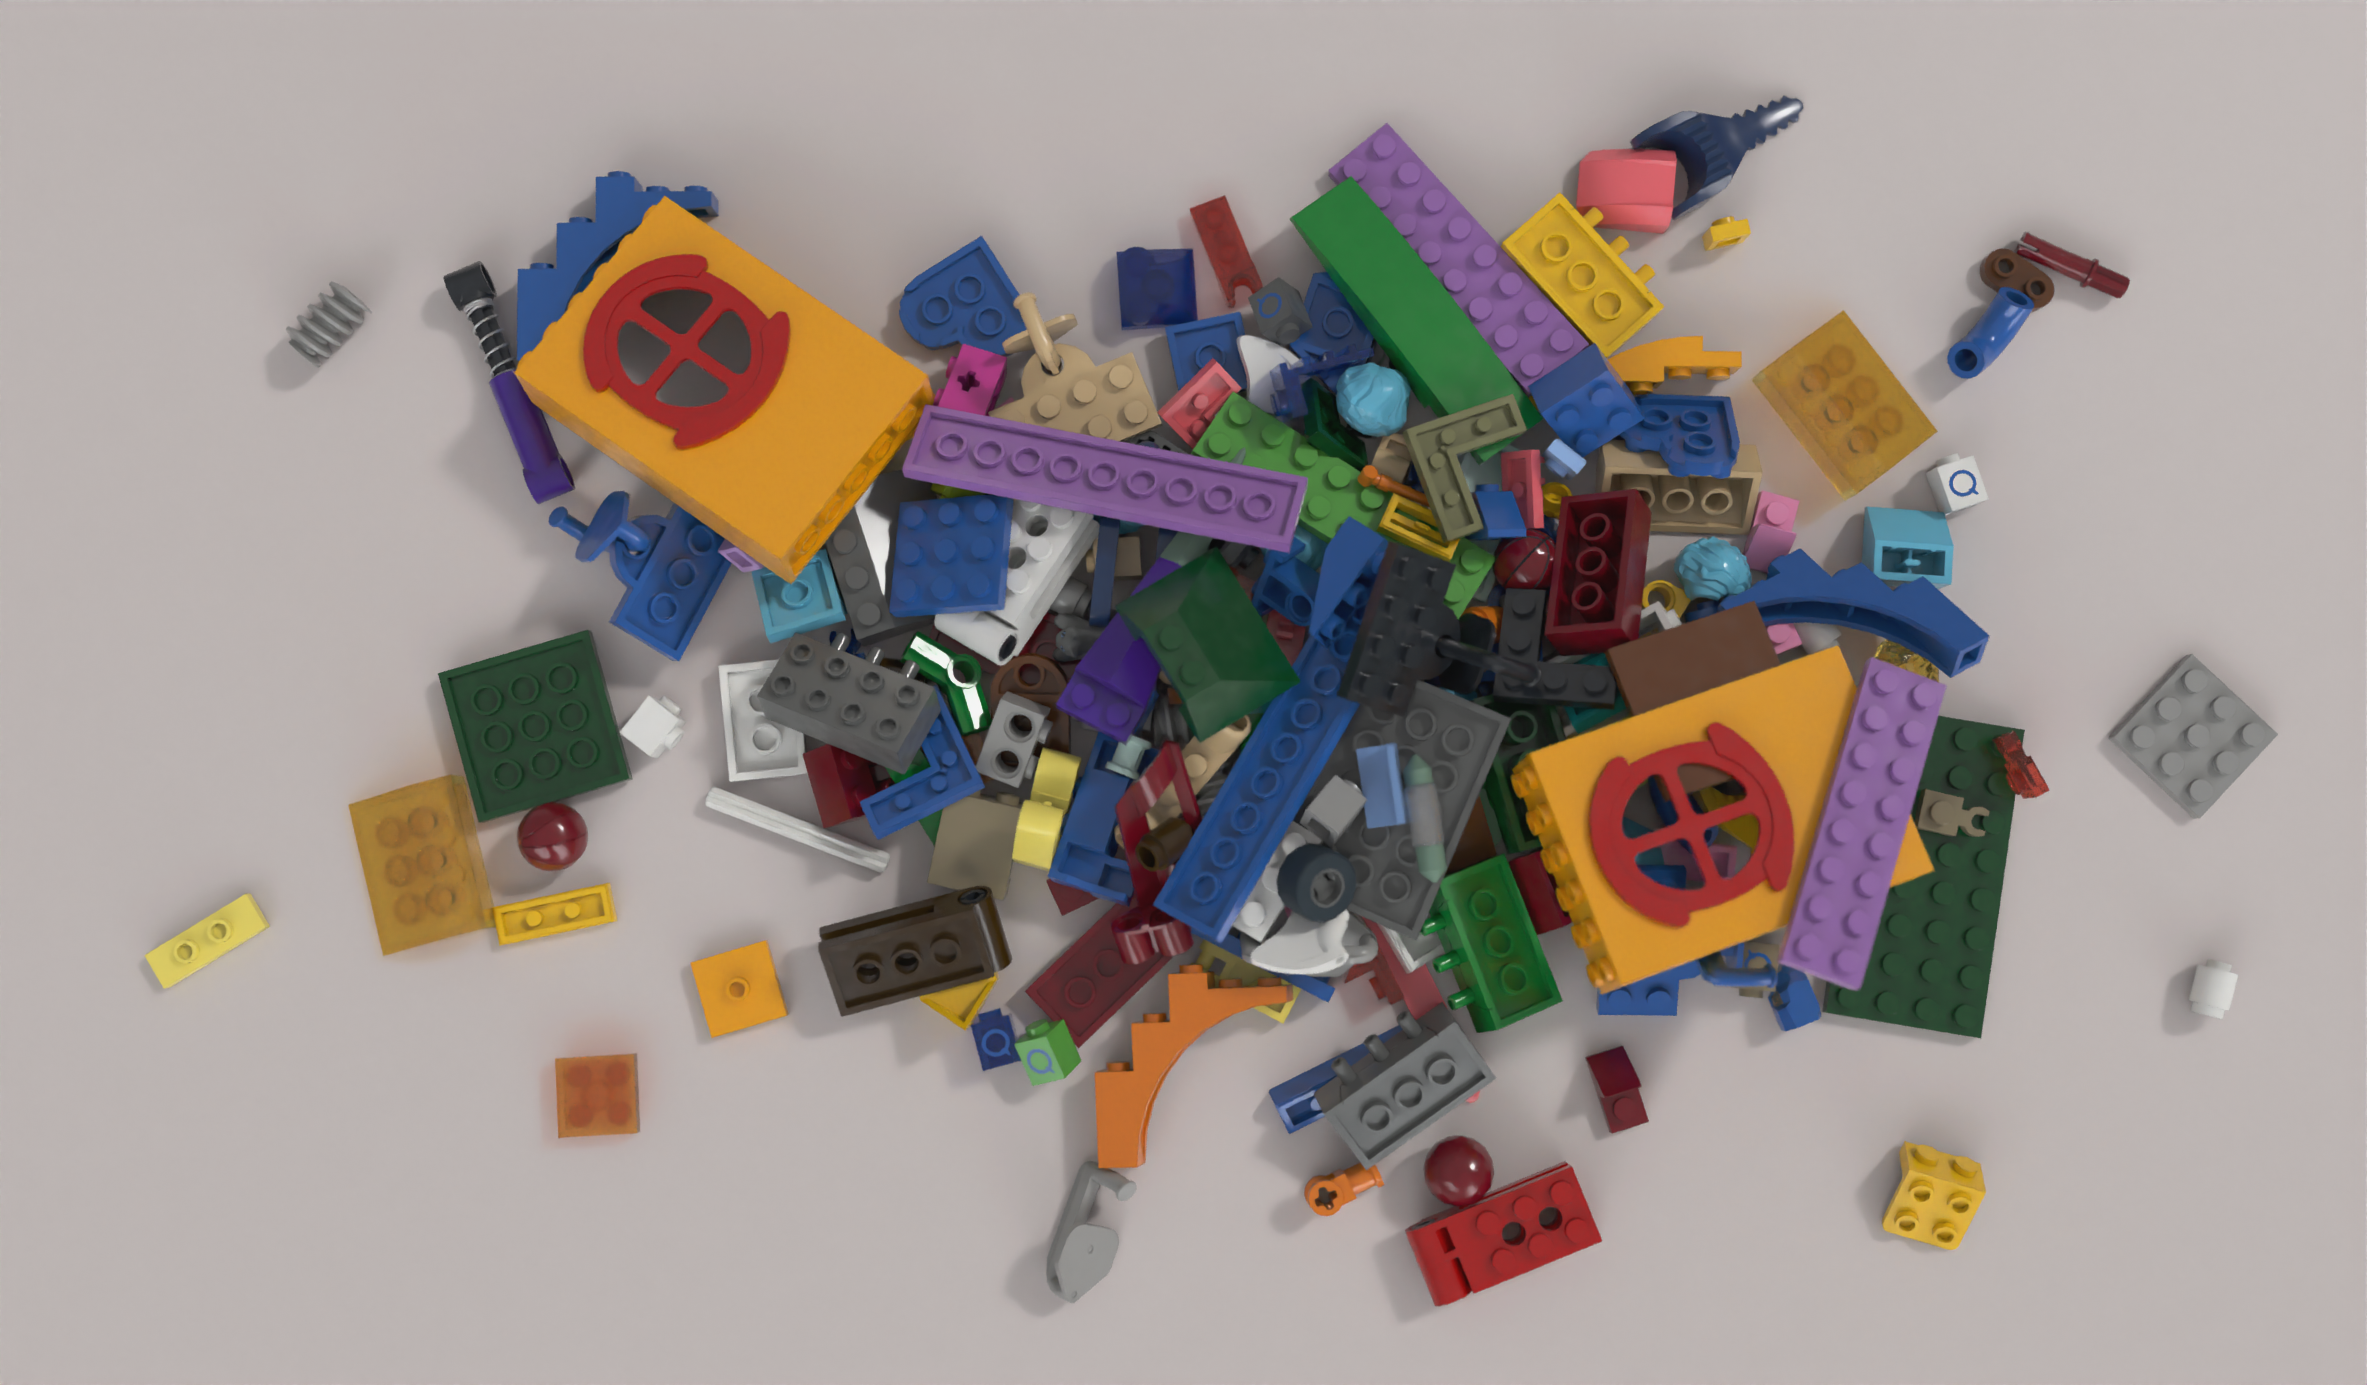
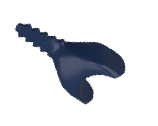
M1783 96L1780 99V103L1771 100L1767 108L1758 105L1755 112L1746 109L1743 116L1735 113L1731 118L1694 111H1682L1645 129L1634 137L1630 144L1634 150L1658 148L1676 152V158L1683 165L1687 174L1688 191L1684 202L1673 208L1671 218L1675 221L1702 207L1724 190L1731 182L1746 151L1755 149L1756 142L1764 144L1767 135L1774 137L1777 134V128L1786 130L1788 128V121L1792 123L1798 122L1799 114L1804 107L1799 98L1791 99Z

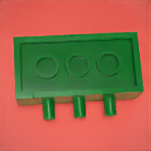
M1505 854L1487 858L1445 875L1429 913L1431 917L1426 918L1420 933L1423 936H1427L1437 931L1445 954L1434 958L1432 965L1437 973L1452 969L1460 991L1447 997L1449 1007L1452 1010H1457L1466 1006L1476 1032L1482 1033L1497 1031L1563 1002Z

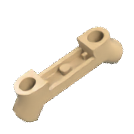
M1247 715L1200 744L1194 736L1181 751L1195 796L1250 733L1251 722ZM1172 781L1157 802L1146 813L1151 830L1170 817L1177 818L1182 812ZM1117 825L1114 829L1115 839L1124 849L1119 825Z

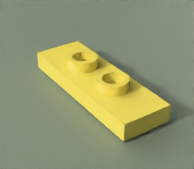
M251 893L244 894L144 956L162 987L166 989L266 930L270 925Z

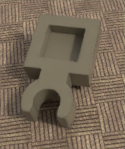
M1922 789L1914 824L1917 829L1951 837L1956 836L1957 829L1960 827L1966 835L1980 837L1985 835V831L1975 829L1971 823L1974 815L1989 816L1990 811L1983 807H1970L1963 810L1964 798Z

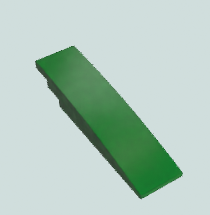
M1352 176L1289 219L1395 368L1407 378L1412 392L1424 408L1430 406L1436 416L1441 418L1513 394L1527 430L1543 419L1455 300ZM1521 435L1479 448L1470 453L1478 465H1480Z

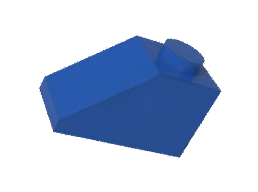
M1499 484L1475 485V492H1471L1484 529L1464 538L1469 541L1526 537V527L1513 492L1499 491Z

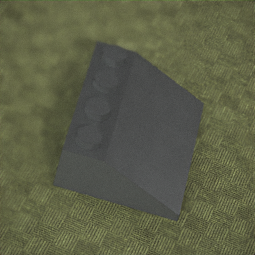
M903 470L879 474L825 542L856 638L864 647L935 622L936 615L895 617L889 612L900 502L938 499L936 493L930 490L933 483L904 477Z

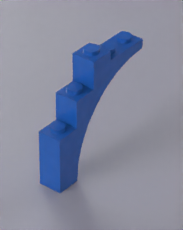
M623 171L609 172L608 177H596L595 222L586 217L569 218V223H557L556 268L548 263L530 264V269H518L517 361L519 362L525 353L535 349L542 340L546 328L551 323L558 322L568 310L569 302L574 295L586 289L592 282L597 268L601 264L609 262L618 251L621 240L638 228L642 223L645 212L652 205H657L666 196L697 218L719 216V201L713 192L708 191L703 186H686L684 191H669L667 187L649 186L646 187V191H643V187L638 180L631 176L630 173Z
M1801 548L1786 556L1781 555L1775 558L1768 567L1766 580L1756 582L1750 589L1736 596L1730 595L1726 597L1717 609L1718 613L1755 601L1765 627L1775 624L1809 622L1840 625L1869 632L1913 651L1927 659L1950 678L1981 662L1990 637L1924 576L1909 584L1903 583L1893 591L1868 567L1860 562L1847 570L1841 569L1831 577Z

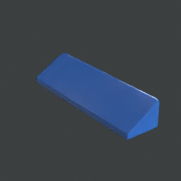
M1398 1025L1378 1035L1382 1043H1385L1403 1029ZM1364 1043L1269 1090V1094L1289 1134L1325 1117L1313 1093L1337 1077V1074L1331 1067L1335 1059L1343 1057L1352 1066L1368 1055L1370 1052Z

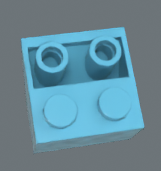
M1865 507L1862 563L1887 586L1898 587L1903 583L1909 584L1922 576L1937 589L1952 584L1954 545L1944 512Z

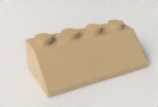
M1610 440L1599 448L1595 493L1637 489L1652 512L1650 531L1749 535L1763 472L1756 445L1740 444L1737 462L1732 467L1730 476L1720 479L1712 476L1692 474L1686 477L1674 476L1668 472V464L1663 460L1659 451L1646 450L1636 453L1626 449L1625 440Z

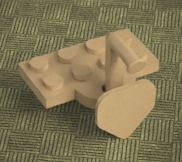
M1023 293L1015 298L1013 302L1014 307L1019 309L1027 330L1008 338L1002 343L1006 354L1033 349L1036 352L1031 356L1023 370L1021 384L1024 397L988 412L990 417L1125 442L1149 430L1151 431L1163 426L1132 352L1096 367L1088 354L1076 346L1061 343L1054 344V341L1078 325L1074 314L1062 315L1043 322L1035 303L1036 295L1034 293ZM1060 358H1062L1063 361H1064V368H1063L1062 361H1061ZM1043 365H1044L1046 371H1047L1049 374H1051V375H1047L1046 373H1044V371H1043Z

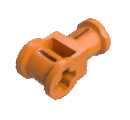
M1361 1162L1343 1171L1338 1169L1326 1176H1314L1307 1182L1304 1196L1306 1202L1315 1213L1320 1216H1331L1337 1213L1342 1205L1357 1199L1355 1195L1375 1185L1380 1188L1384 1186V1182L1376 1165L1366 1170ZM1322 1187H1325L1330 1192L1328 1194L1329 1202L1325 1204L1317 1199L1319 1197L1318 1190Z

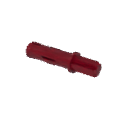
M2027 231L2020 240L2037 249L2032 250L2017 244L2014 251L2019 256L2080 282V287L2082 288L2090 286L2114 298H2121L2127 291L2130 283L2128 277L2099 265L2098 259H2093L2092 261L2033 236Z

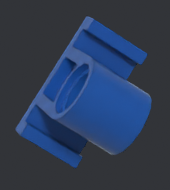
M1295 536L1290 553L1272 549L1267 551L1263 559V563L1266 564L1263 573L1256 580L1251 590V593L1254 594L1251 602L1261 617L1272 610H1276L1294 624L1308 626L1311 623L1320 574L1295 557L1304 551L1306 546L1305 543Z

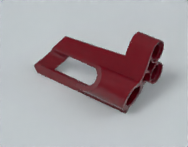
M1165 740L1162 743L1159 753L1150 766L1138 779H1134L1114 806L1138 905L1115 918L1110 925L1121 960L1125 964L1141 963L1151 958L1155 952H1160L1163 956L1179 955L1188 951L1194 944L1191 935L1192 927L1153 905L1177 862L1165 870L1152 872L1141 865L1135 852L1141 837L1151 831L1146 813L1161 797L1171 781L1173 782L1184 820L1191 826L1194 833L1202 821L1179 743Z

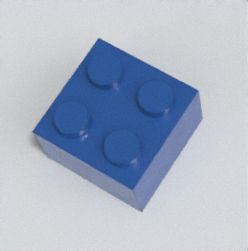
M1595 343L1528 386L1540 414L1563 443L1582 458L1645 419L1631 390Z

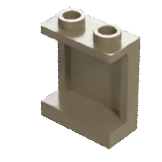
M981 790L944 807L927 883L956 890L975 886H987L992 890L994 899L1004 900L1011 880L1009 878L1013 864L1012 854L1015 833L1023 803L1019 802L1020 797L1007 792H997L995 797L982 794Z

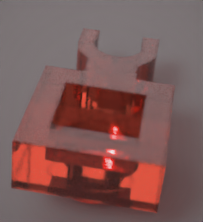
M2015 731L2007 732L1993 740L1999 752L2007 761L2004 764L2009 772L2006 778L2011 789L2017 795L2021 794L2023 799L2037 798L2050 791L2031 755L2026 756Z

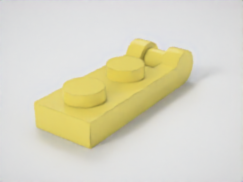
M1205 939L1202 940L1199 946L1202 951L1195 963L1191 962V964H1203V971H1209L1215 958L1226 962L1220 975L1214 974L1215 987H1219V979L1240 978L1242 979L1243 986L1258 985V978L1277 977L1251 963H1247L1242 958ZM1281 979L1282 984H1291ZM1293 985L1292 1001L1253 1008L1284 1024L1301 988Z

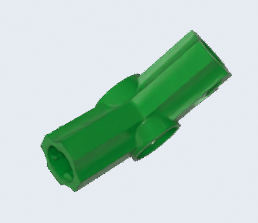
M917 631L907 644L899 662L905 664L907 660L916 662L920 667L918 673L938 685L940 691L947 696L955 724L961 736L967 737L990 729L992 719L979 681L982 672L978 661L973 656L967 654L958 655ZM952 669L960 670L964 674L966 682H958L953 676Z

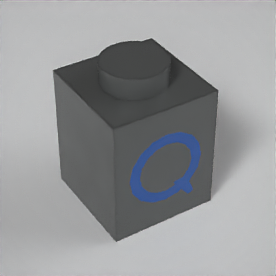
M1279 277L1248 297L1261 334L1282 347L1296 341L1300 335L1313 327L1299 291Z

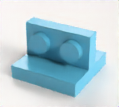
M826 548L819 550L792 584H789L766 567L751 572L766 636L770 643L793 637L795 632L803 634L846 620L845 614H848L842 592L836 582L831 559Z

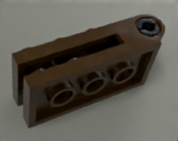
M975 886L819 928L821 942L818 944V951L841 1017L994 977L995 972L1003 970L1012 962V955L992 890L987 886Z

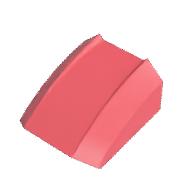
M1658 149L1590 151L1580 161L1576 202L1578 212L1583 217L1593 207L1597 208L1602 213L1603 219L1594 228L1664 234L1670 225L1673 212L1677 164L1676 152Z

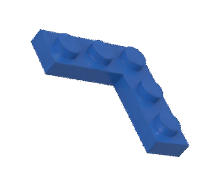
M937 685L933 687H935L941 711L921 745L931 767L860 801L870 827L878 840L985 788Z

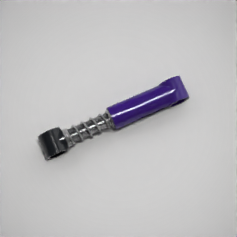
M478 261L444 275V283L453 303L459 311H464L467 315V320L473 322L474 328L472 332L480 340L478 347L484 350L486 354L484 362L489 364L492 369L490 377L493 379H491L489 385L523 465V476L532 497L537 504H541L575 490V483L565 460L559 454L542 410L531 402L514 374L517 370L514 364L516 357H511L508 349L510 343L505 342L502 334L505 329H500L496 320L499 315L493 312V300L497 297V293L484 264Z

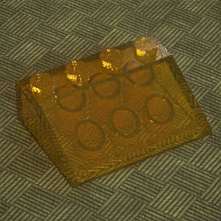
M1844 310L1751 379L1845 501L1857 495L1938 432Z
M446 775L411 784L348 805L383 956L496 928L492 909L494 903L464 776Z

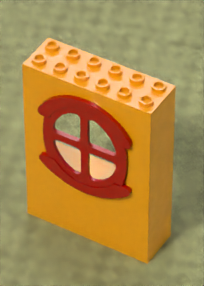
M666 196L657 205H652L645 212L642 223L638 228L621 240L615 255L608 263H603L597 268L592 282L583 292L574 295L569 302L568 310L558 322L555 321L546 328L540 343L533 351H529L522 356L518 362L517 370L514 372L534 405L789 584L794 582L917 428L925 404L933 406L934 402L929 377L926 373ZM678 289L702 292L713 298L710 306L685 334L674 332L641 308L642 303L649 296L656 293ZM727 311H732L738 315L750 337V365L742 374L732 372L698 347L702 338L722 314ZM629 321L637 323L671 348V352L650 378L641 385L633 383L627 376L619 357V333L623 325ZM685 361L693 362L728 387V393L721 400L703 406H675L661 402L656 398L658 391Z
M1839 645L1529 753L1512 769L1514 775L1511 776L1514 791L1519 798H1524L1529 811L1526 813L1528 826L1533 835L1539 836L1544 849L1541 851L1543 864L1549 873L1553 872L1559 887L1556 888L1558 902L1564 911L1568 910L1574 925L1571 926L1573 940L1579 949L1584 950L1589 962L1586 965L1588 978L1595 988H1599L1601 995L1787 927L1857 691ZM1682 764H1701L1717 768L1735 778L1745 790V798L1739 802L1698 815L1693 812L1677 774V768ZM1651 775H1659L1664 781L1677 813V823L1635 839H1628L1625 837L1622 829V818L1626 804L1635 789ZM1751 814L1757 819L1759 827L1754 851L1747 863L1737 874L1730 879H1723L1717 872L1703 833L1707 828ZM1911 814L1889 889L1934 871ZM1685 839L1689 843L1704 880V886L1700 890H1678L1663 886L1651 880L1639 870L1635 863V856L1638 853L1671 841Z

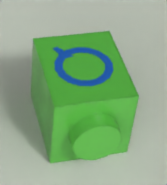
M1047 1019L1037 1020L1025 1028L1026 1033L1014 1044L1032 1086L1065 1079L1082 1061L1064 1019L1049 1023Z

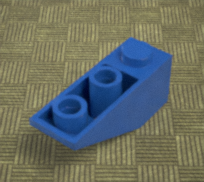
M1350 516L1325 548L1309 633L1325 649H1328L1333 641L1341 637L1346 628V623L1355 611L1368 600L1388 545V541L1384 537Z

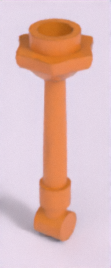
M1366 465L1357 477L1359 484L1364 487H1369L1373 484L1379 490L1389 491L1430 507L1424 493L1396 482L1392 477L1381 473L1379 475L1377 469L1371 465Z

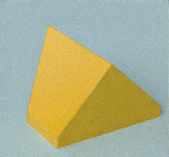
M995 972L994 977L919 996L920 1001L966 1031L977 1018L996 985L999 975L998 972Z

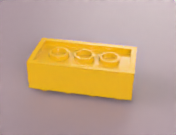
M1559 192L1502 242L1500 247L1589 343V346L1595 343L1604 356L1609 359L1664 308V305L1645 286L1655 276V272L1651 266L1644 264L1633 273L1619 257L1629 248L1628 241L1623 236H1618L1608 245L1593 229L1603 219L1602 213L1593 207L1582 217Z

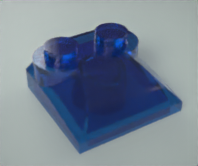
M1131 247L1125 251L1117 252L1122 330L1165 328L1198 320L1193 249L1147 250L1142 247Z

